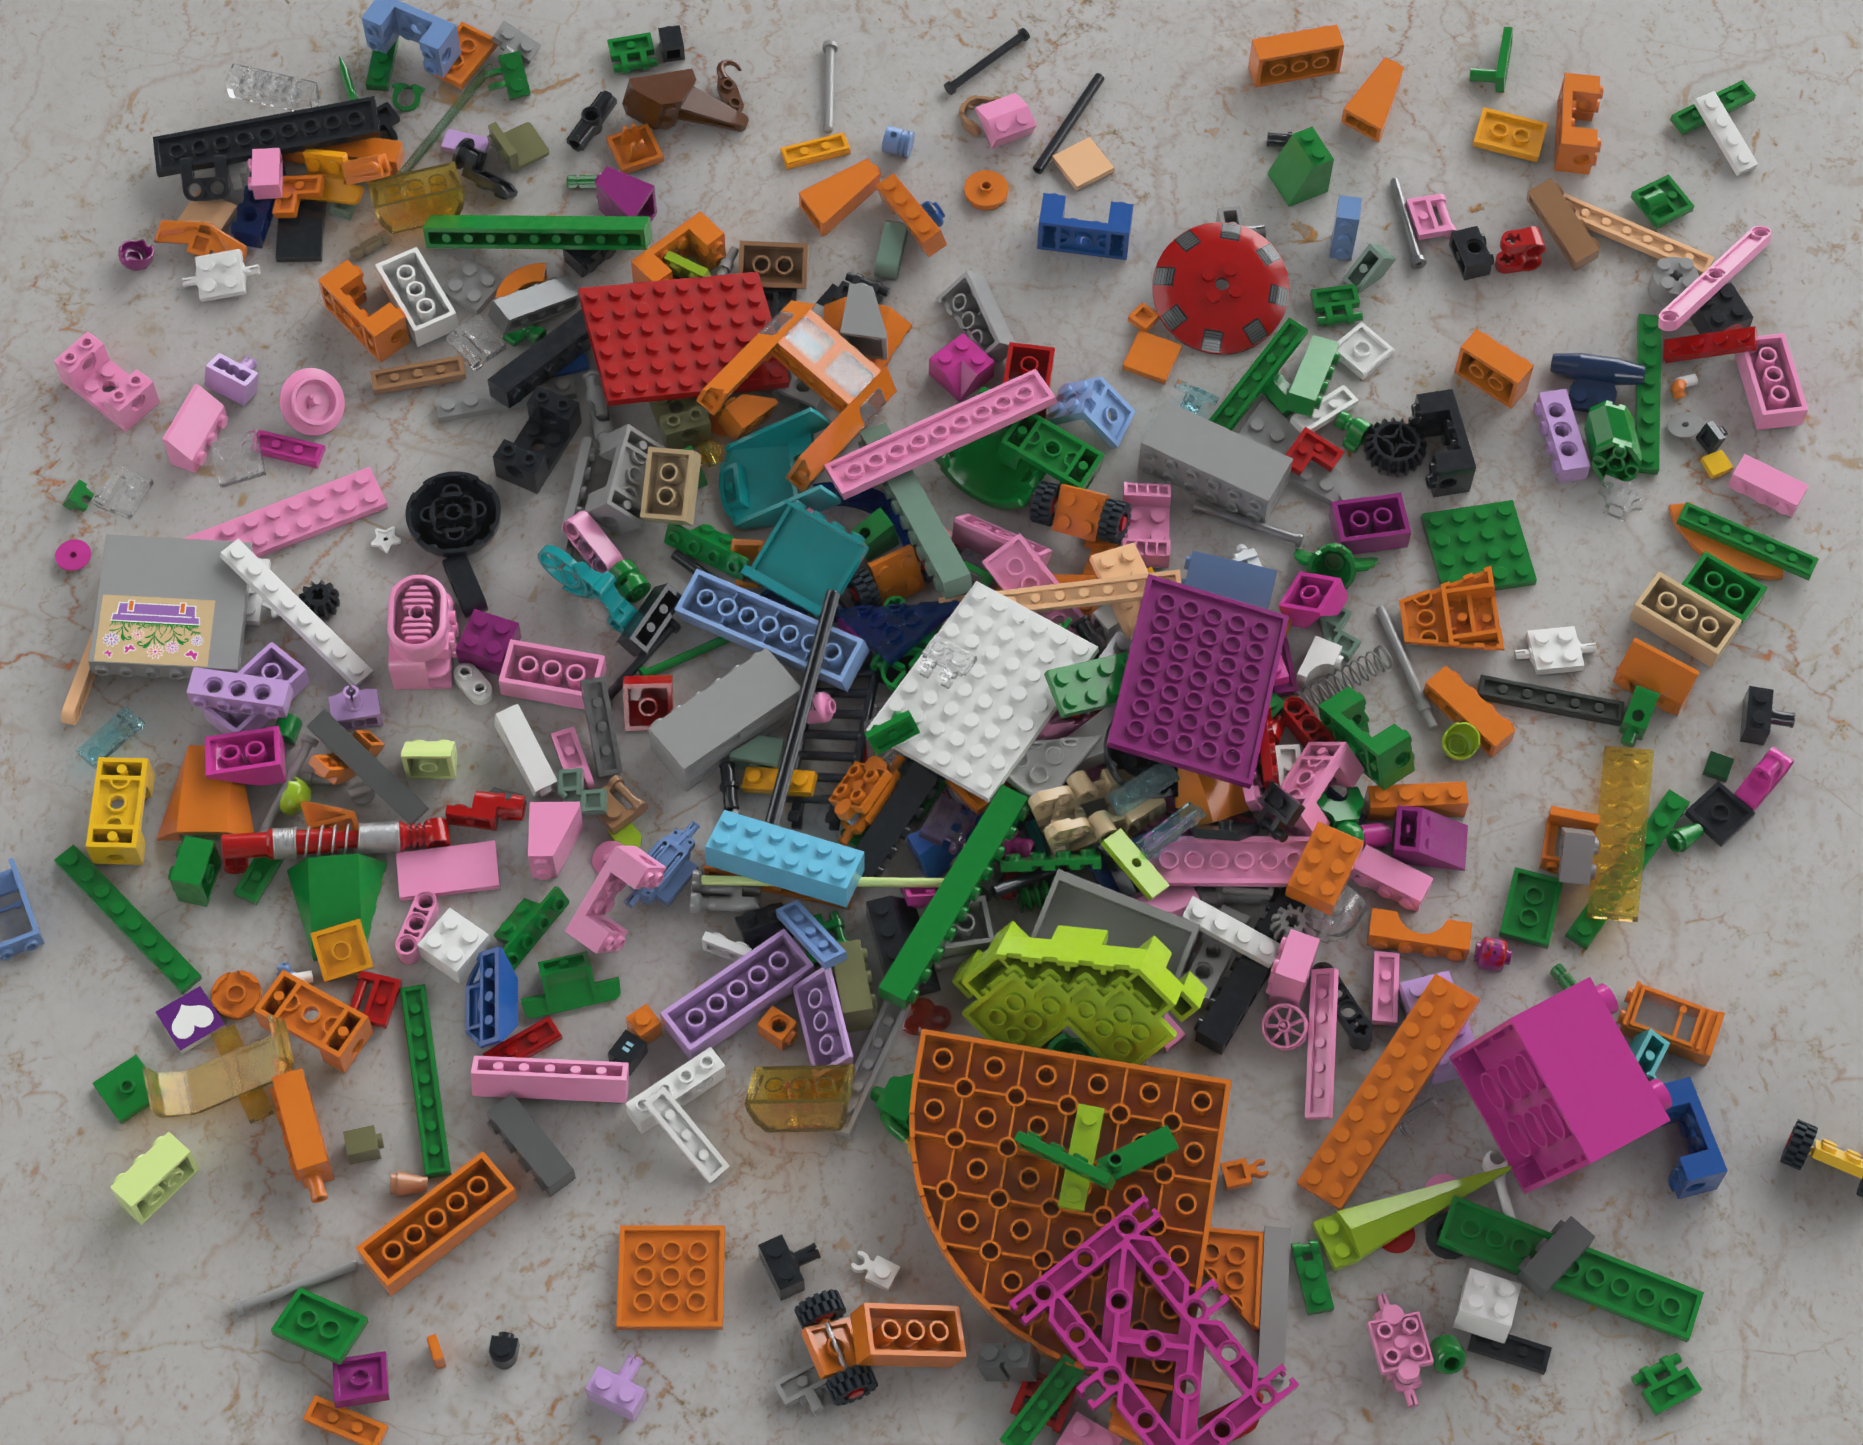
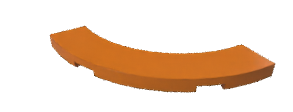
M1686 503L1669 505L1668 511L1677 531L1683 535L1689 542V546L1700 556L1706 551L1754 579L1778 580L1783 578L1782 569L1676 524Z

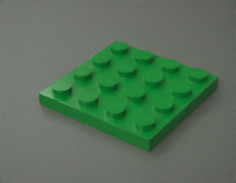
M1513 500L1422 513L1421 522L1439 585L1448 581L1450 583L1463 579L1464 575L1470 573L1474 575L1482 572L1483 568L1488 566L1492 567L1495 591L1536 585L1537 578Z

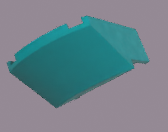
M810 407L726 445L725 451L727 455L725 462L720 464L719 492L726 515L730 516L737 528L751 529L776 526L787 508V505L783 502L784 499L792 503L794 499L807 506L805 510L810 507L813 511L816 510L818 512L841 503L839 496L822 485L801 492L786 479L787 474L799 456L814 442L813 434L826 429L831 424V420Z

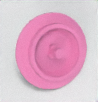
M305 368L296 371L286 379L280 391L279 402L284 419L293 429L302 434L310 436L325 434L334 429L343 416L345 409L343 391L336 379L323 370Z

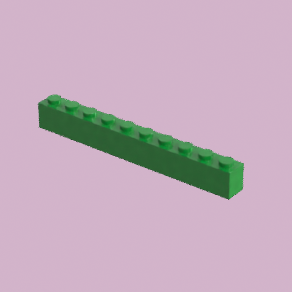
M430 215L423 227L426 248L647 250L653 237L650 216Z
M1001 784L879 985L878 992L880 998L903 1010H906L909 1004L913 1005L916 1002L920 993L918 990L922 983L926 984L932 974V965L934 962L939 963L945 952L943 947L947 941L951 942L957 932L955 927L959 921L963 922L969 912L967 907L970 902H975L982 890L980 888L984 880L987 882L990 879L994 870L992 868L994 862L1002 859L1006 850L1005 844L1008 840L1012 841L1018 830L1016 826L1019 821L1026 819L1030 810L1027 807L1028 797Z

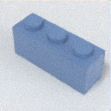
M1339 195L1329 258L1352 260L1360 221L1362 198Z

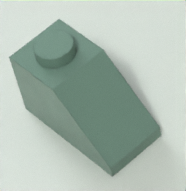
M1369 243L1342 279L1348 285L1356 284L1357 292L1361 293L1382 278L1396 261V258L1382 245Z
M759 735L730 752V761L735 763V769L745 770L746 766L779 769L784 751V739L774 735Z

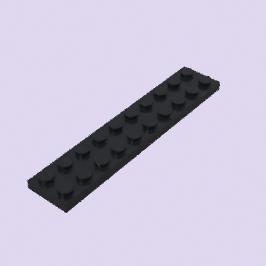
M375 96L155 136L153 137L156 173L159 178L181 174L180 158L192 157L194 171L214 168V155L226 154L228 165L246 162L248 159H251L252 149L280 148L281 155L307 149L381 137L376 99Z

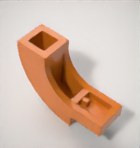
M546 263L529 264L510 273L500 284L495 299L510 295L517 290L527 289L534 284L546 282Z
M355 730L352 735L375 758L385 746L369 730ZM334 753L312 755L308 762L315 769L314 772L319 777L327 779L333 785L346 782L357 775Z

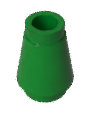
M1699 823L1673 829L1667 835L1666 841L1672 851L1684 852L1704 835V830Z

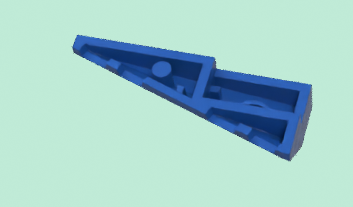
M968 808L907 835L906 845L919 863V869L925 878H939L945 871L949 870L950 863L963 849L984 812L977 816Z

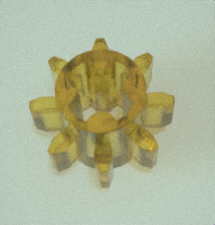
M709 438L697 445L699 450L697 453L701 455V465L706 463L707 467H712L723 460L721 454L725 453L721 442H714L713 438Z

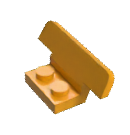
M307 149L303 152L307 168L305 175H323L326 180L322 198L306 200L356 205L361 201L364 187L361 185H346L341 163L349 161L347 152Z

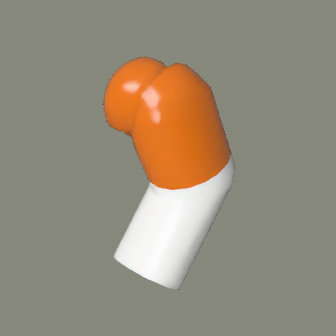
M1696 374L1682 376L1674 380L1670 387V392H1672L1674 399L1683 398L1686 387L1698 384Z

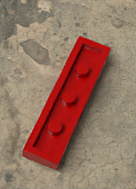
M1756 326L1664 339L1663 359L1665 363L1757 351L1758 331Z

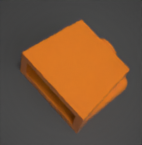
M386 153L356 158L341 163L346 185L390 176V163Z
M1136 1386L1160 1416L1167 1394ZM1114 1397L1109 1408V1412L1113 1414L1108 1430L1135 1445H1144L1116 1410L1117 1397ZM1142 1415L1137 1419L1139 1426L1144 1429L1150 1428L1153 1425L1152 1419L1149 1416Z

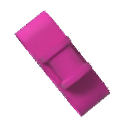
M1772 747L1742 782L1735 795L1755 811L1789 771L1794 760L1777 748Z

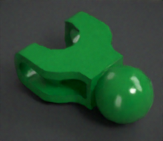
M1347 787L1344 800L1340 802L1329 799L1323 791L1316 803L1329 820V826L1364 841V831L1358 825L1361 809L1364 804L1359 788Z

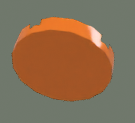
M243 970L223 974L215 981L211 989V1000L215 1010L222 1017L230 1020H241L251 1016L262 999L263 991L258 979L253 974Z

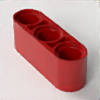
M1292 696L1285 700L1281 716L1287 720L1286 727L1304 748L1308 742H1335L1331 733L1301 698ZM1289 710H1295L1298 713H1291ZM1303 728H1310L1313 731H1306Z

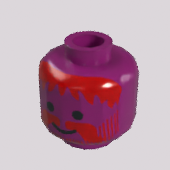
M1484 937L1481 942L1477 941L1473 961L1477 962L1480 969L1500 972L1503 970L1504 965H1510L1512 950H1507V942L1505 940Z

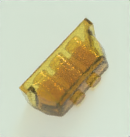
M455 161L366 181L375 215L381 226L391 234L422 228L430 215H460L463 210L465 195Z
M854 1064L754 1067L745 1101L746 1110L754 1123L768 1133L841 1131L847 1121L849 1100L856 1073Z

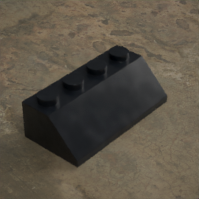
M886 896L866 901V916L884 977L920 919L917 908L908 906L904 898ZM934 964L931 967L932 974L926 984L922 983L918 989L920 991L919 996L941 991Z

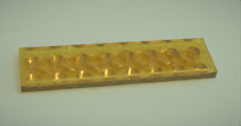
M1605 746L1597 814L1600 815V820L1595 833L1597 840H1599L1598 855L1593 854L1592 864L1596 865L1595 879L1590 880L1587 918L1638 922L1654 750Z

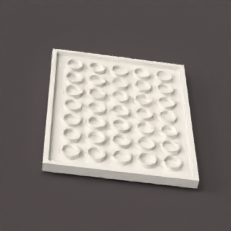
M976 581L866 731L871 730L873 725H881L890 720L894 710L902 712L909 710L920 733L892 748L990 803L1001 784H1004L1057 710L1044 673L1050 669L1093 660L1099 652V648Z

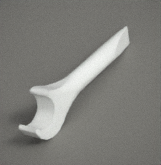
M1492 1151L1486 1153L1482 1163L1485 1172L1507 1166L1506 1160L1502 1164H1494L1490 1160ZM1506 1174L1495 1179L1493 1183L1498 1192L1503 1214L1515 1218L1506 1186Z

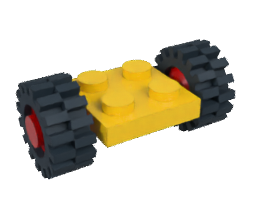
M1798 1119L1788 1137L1780 1162L1801 1170L1808 1154H1812V1158L1860 1178L1861 1181L1856 1195L1863 1198L1862 1155L1850 1149H1847L1846 1152L1837 1149V1144L1827 1139H1822V1141L1816 1140L1818 1127Z

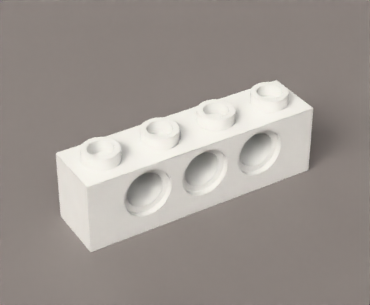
M709 1047L625 1103L627 1115L641 1134L645 1133L657 1125L658 1122L643 1105V1102L664 1086L682 1108L727 1078L725 1064L715 1051Z

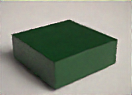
M1711 751L1702 775L1726 783L1734 759Z

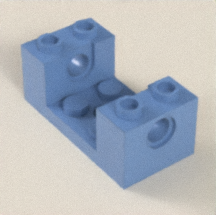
M374 0L362 16L368 47L374 51H381L387 54L399 36L406 40L417 42L420 44V50L424 57V70L432 75L444 78L461 54L456 24L401 1Z

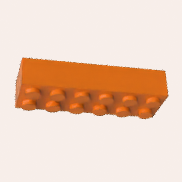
M482 1151L358 1245L356 1250L359 1258L388 1294L393 1296L517 1201L515 1188Z

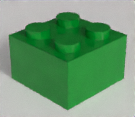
M185 835L183 843H180L177 847V860L175 866L170 867L168 880L172 884L178 901L207 907L222 861L214 841Z

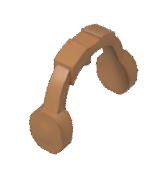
M973 95L961 104L959 115L964 123L965 130L970 135L978 137L981 134V128L973 120L967 119L965 116L968 109L974 110V105L986 104L1001 97L994 96L991 98Z

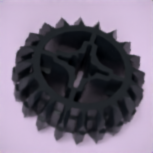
M1394 417L1390 422L1384 418L1381 424L1376 422L1374 427L1368 430L1367 436H1365L1363 450L1366 453V461H1371V468L1378 466V473L1383 470L1386 471L1387 477L1391 473H1395L1396 477H1398L1401 472L1407 476L1409 470L1415 472L1417 466L1420 467L1423 459L1426 457L1427 441H1424V433H1420L1419 427L1413 428L1412 421L1406 424L1403 418L1400 422L1396 421ZM1395 443H1397L1396 450L1393 451Z

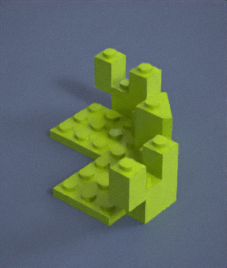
M1011 921L995 935L989 948L984 953L977 949L960 964L951 981L968 999L972 996L977 998L963 1010L962 1015L987 1040L1040 1048L1068 1026L1100 1058L1141 1065L1176 1038L1177 1032L1162 1016L1170 1010L1183 1022L1200 1009L1207 988L1191 971L1178 980L1166 968L1172 952L1155 935L1139 948L1106 945L1108 930L1058 925L1052 939L1029 937L1014 921Z

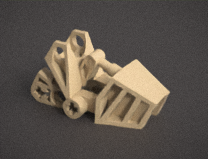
M1103 769L1099 780L1091 782L1086 771H1077L1068 777V786L1039 791L1028 799V804L1036 819L1035 821L1042 836H1045L1052 855H1055V851L1070 850V853H1081L1080 849L1089 848L1096 843H1102L1103 840L1117 831L1116 828H1121L1131 839L1143 828L1167 812L1164 798L1145 799L1128 793L1115 782L1108 769ZM1117 769L1118 775L1123 781L1137 784L1136 777L1130 775L1124 769ZM1103 798L1110 812L1100 810L1087 818L1080 804Z

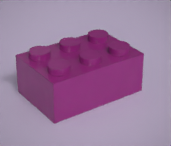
M1401 493L1331 502L1329 520L1334 541L1348 548L1352 555L1408 547L1411 529Z

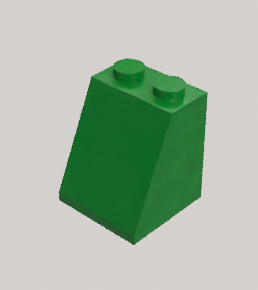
M1313 126L1292 134L1269 169L1268 176L1288 207L1328 192L1334 158Z

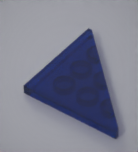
M952 600L950 603L933 601L920 602L916 605L899 603L887 604V606L873 607V605L854 606V608L849 609L837 607L835 614L885 662L892 666L949 618L960 603L957 600Z

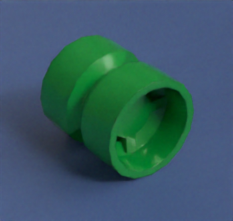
M631 559L621 560L608 571L617 580L614 583L616 590L630 604L642 600L651 589V584L640 573L639 568Z

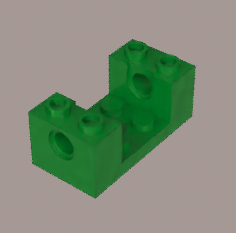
M1034 413L1011 425L1000 441L996 460L1015 471L1024 460L1059 480V485L1067 484L1088 489L1100 471L1105 454ZM1054 446L1058 449V453L1051 454L1046 450V447Z
M1348 686L1318 705L1321 723L1334 737L1335 742H1347L1365 769L1363 773L1385 790L1415 771V756L1411 747L1412 738L1408 731L1402 730L1395 723L1371 737L1368 726L1369 717L1365 712L1366 700L1360 692L1357 693Z

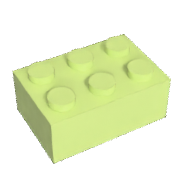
M168 1132L165 1136L157 1138L152 1148L146 1154L138 1156L128 1171L119 1174L110 1188L120 1206L142 1225L199 1171V1168L191 1151Z

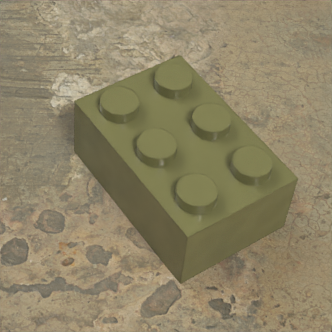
M860 939L839 942V945L846 951L847 960L831 967L847 1033L871 1029L873 1019L877 1018L876 995L875 993L873 994L871 970L868 971L866 947H861Z

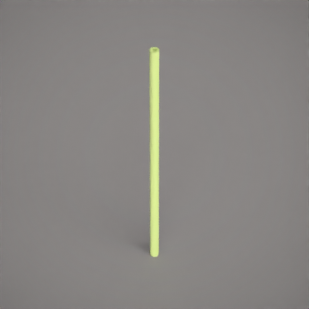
M702 875L701 885L773 886L743 876ZM861 877L857 887L939 888L944 878Z

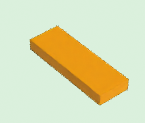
M844 132L781 147L780 154L786 170L848 155L850 154V147Z

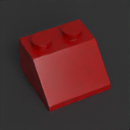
M673 675L624 676L625 731L649 730V727L655 720L670 714L674 708Z

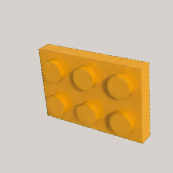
M1483 107L1472 147L1538 162L1548 123Z

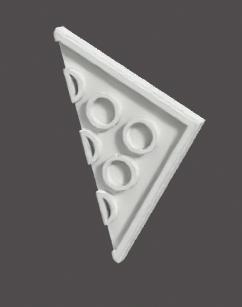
M1095 734L1094 736L1086 737L1074 736L1053 740H1035L1006 781L1028 798L1039 791L1063 786L1068 777L1075 772L1099 743L1102 736Z

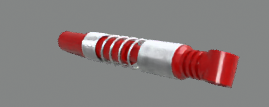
M436 817L426 820L424 826H421V823H417V826L411 823V826H408V823L405 824L402 821H379V823H359L358 830L353 831L350 824L347 825L346 831H339L338 826L335 824L334 828H325L323 825L320 829H312L309 826L307 830H298L297 827L268 829L266 832L221 835L223 870L229 874H242L249 867L248 858L268 857L270 860H281L286 858L296 859L297 855H302L305 858L307 854H315L318 857L323 853H328L331 856L333 853H337V849H340L342 855H344L347 848H353L355 854L359 853V851L360 854H382L385 852H404L406 848H410V845H412V848H416V845H419V848H421L422 844H425L427 849L450 846L449 822L445 818Z

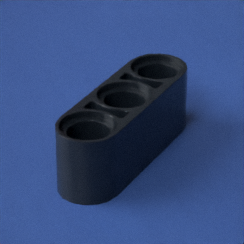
M467 555L442 560L444 570L465 618L471 617L474 609L483 612L487 611L486 599Z

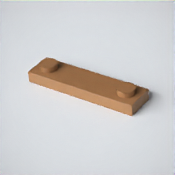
M462 355L370 371L374 395L466 379Z

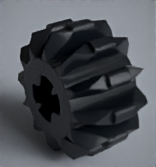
M322 579L319 584H315L311 580V587L303 586V593L299 594V598L319 618L324 616L328 620L329 613L336 615V608L340 607V595L338 590L334 589L331 582L325 585Z

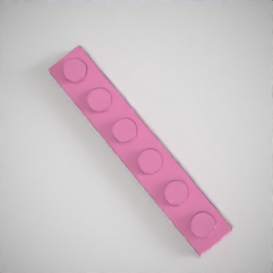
M1336 968L1311 969L1305 1118L1307 1120L1333 1119L1339 970Z

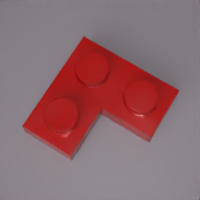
M1305 427L1285 455L1293 458L1291 471L1300 477L1311 460L1332 472L1345 451Z

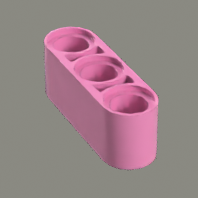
M580 511L563 522L562 529L564 534L593 570L605 573L616 563L623 560L619 550L588 512Z
M424 890L415 896L395 943L399 960L406 965L414 964L420 959L421 956L417 944L434 926L440 910L437 898L431 891ZM424 904H432L429 908H422ZM416 925H422V926H423V927H422L421 929H419V930H413V929H412V928H413L414 926H416ZM406 947H413L411 951L403 952V949Z

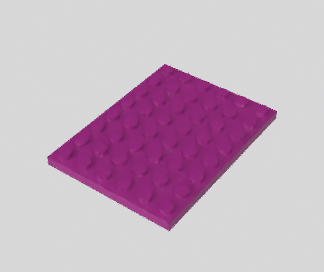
M1148 574L1106 747L1250 789L1254 779L1289 616Z

